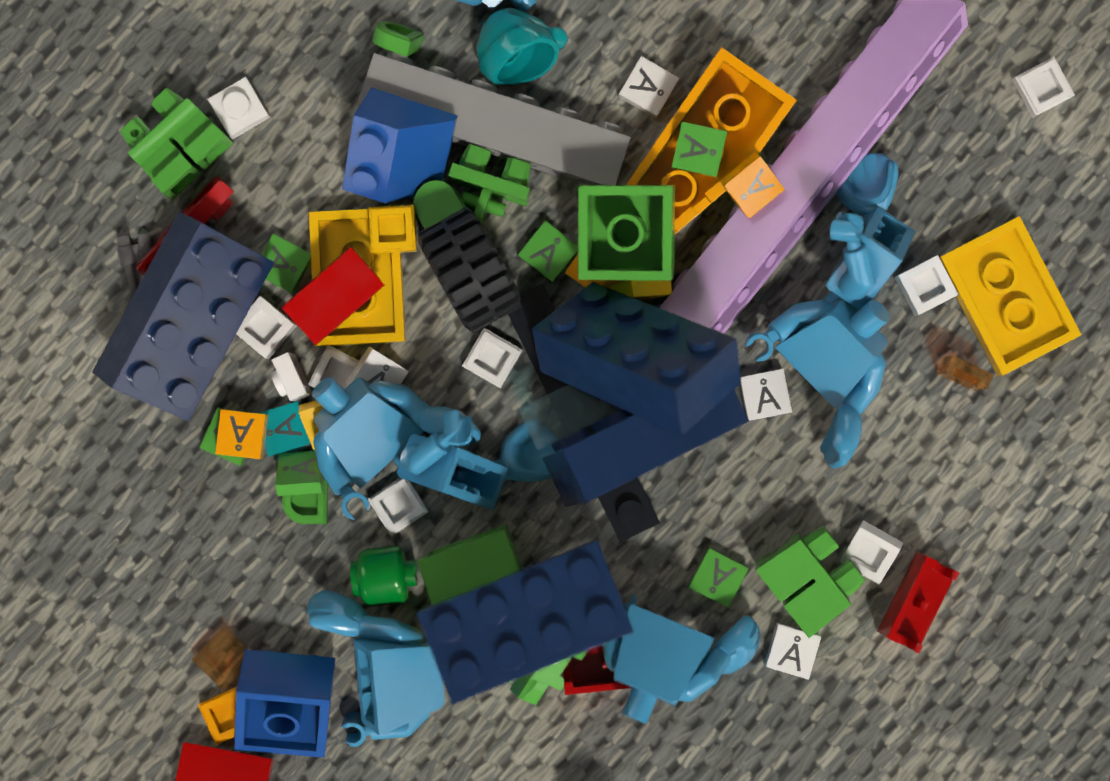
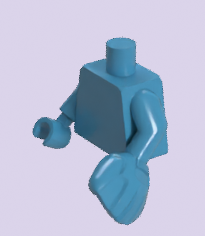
M867 153L836 192L842 204L857 214L838 212L837 220H833L831 223V239L847 242V246L843 248V256L825 284L830 292L824 300L831 304L842 298L860 310L871 301L903 261L916 232L885 211L888 209L896 190L899 172L898 164L882 153Z
M842 298L832 304L824 299L796 303L768 324L769 330L767 332L751 333L745 340V347L750 346L757 339L765 340L766 349L754 358L756 361L768 359L773 352V343L778 340L779 343L775 348L834 408L842 404L837 409L830 428L820 446V452L824 455V461L833 469L846 465L852 457L862 435L861 414L881 388L886 367L885 358L881 353L888 342L879 329L890 321V316L887 309L876 300L869 301L860 310Z
M333 377L323 379L312 393V396L324 407L314 418L319 431L315 434L313 442L318 469L334 494L341 495L343 498L341 503L343 514L349 519L356 520L348 509L349 501L355 497L360 498L369 511V499L361 493H356L352 488L354 484L361 489L404 450L411 435H421L424 431L430 434L435 432L444 433L443 416L446 412L456 409L443 406H429L406 385L377 380L370 384L360 377L344 389ZM460 412V420L465 419L467 416ZM473 421L472 440L470 443L461 446L467 447L471 443L476 444L481 438L480 430Z
M452 410L446 412L443 416L444 433L435 432L428 438L413 434L409 437L404 450L394 458L395 465L398 467V477L494 510L503 482L507 479L535 482L551 478L542 458L554 452L551 444L559 439L541 421L537 419L526 420L506 436L501 446L500 458L493 462L455 447L471 442L472 416L460 420V412Z
M322 590L310 598L307 605V614L309 615V623L312 627L347 637H361L354 639L361 712L352 711L348 713L341 725L343 728H358L360 732L346 735L345 741L348 745L357 747L364 742L366 736H370L372 740L406 738L430 717V713L442 708L445 703L443 681L427 639L421 629L396 619L370 616L360 603L334 591Z
M632 594L631 601L623 605L634 632L602 645L605 664L610 671L614 672V680L631 688L621 714L647 724L657 699L672 706H676L678 701L691 702L714 686L722 674H732L747 665L753 659L759 647L760 629L752 617L749 615L744 616L711 649L713 637L636 606V596Z

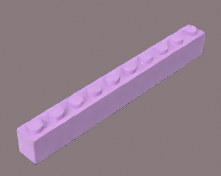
M897 0L893 14L883 26H878L873 30L867 40L866 48L855 61L852 60L846 64L836 86L828 96L824 95L816 102L809 120L801 130H796L789 136L782 154L773 165H768L785 190L750 219L735 204L725 226L718 234L712 235L705 242L698 260L690 269L684 270L678 276L674 283L672 294L667 297L663 304H658L656 307L725 333L967 28L968 20L965 2L961 0Z

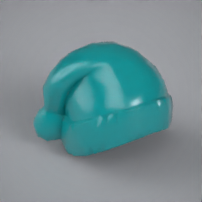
M507 8L496 11L483 23L476 43L480 71L489 81L497 85L512 86L536 80L545 75L556 64L559 50L564 49L568 42L567 33L561 27H549L543 20L517 9Z

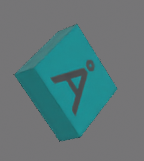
M300 401L259 413L268 414L265 449L268 457L311 444L298 412L299 405H301Z

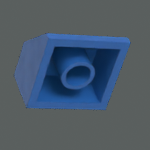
M371 87L353 117L342 189L382 203L415 198L418 189L427 182L435 180L444 182L458 115Z
M245 649L236 691L234 750L325 758L336 658Z

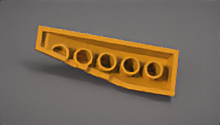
M721 47L626 185H675V234H677L726 191L719 181L754 152L760 153L797 100ZM682 122L727 131L717 177L672 167ZM578 254L565 272L584 287L594 282L609 288L613 284L622 281L578 280Z

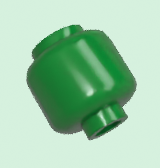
M400 546L364 549L359 553L357 561H352L350 565L354 597H361L364 604L368 607L404 603L409 596V587L417 586L418 584L415 559L407 560L405 552Z

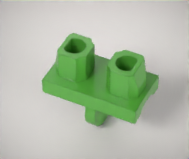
M468 144L459 165L452 163L448 176L452 178V183L481 192V195L478 196L464 191L462 201L466 206L476 209L475 214L481 224H483L487 212L503 217L507 205L492 200V196L527 206L530 197V188L528 187L530 164L508 157L502 177L498 178L486 174L492 155L491 151Z

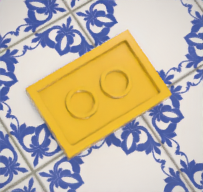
M369 209L309 212L312 279L346 249L352 246L385 284L384 287L315 346L406 342L402 253H371Z
M1020 216L939 257L958 293L956 298L997 376H1003L1082 335Z

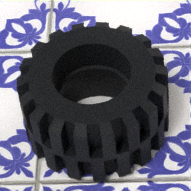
M464 207L418 233V245L466 329L475 333L521 307L520 293L486 230L473 211Z

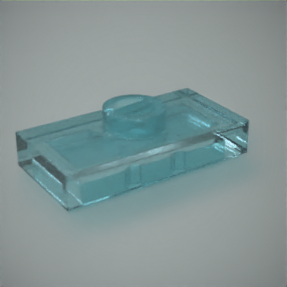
M567 385L519 408L518 411L537 450L619 411V408L571 385Z

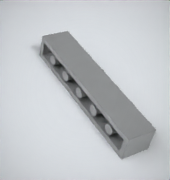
M388 52L386 57L373 54L357 102L358 107L372 87L458 115L452 140L453 143L465 147L468 144L487 149L491 151L493 156L505 160L508 157L529 163L532 169L581 185H616L631 137L623 135L624 129L622 127L605 121H599L598 126L581 121L582 115L562 107H557L555 112L538 107L540 102L527 95L515 93L514 97L510 98L496 93L497 87L481 80L474 79L470 85L455 80L453 72L438 66H430L429 71L412 66L413 60L395 52Z

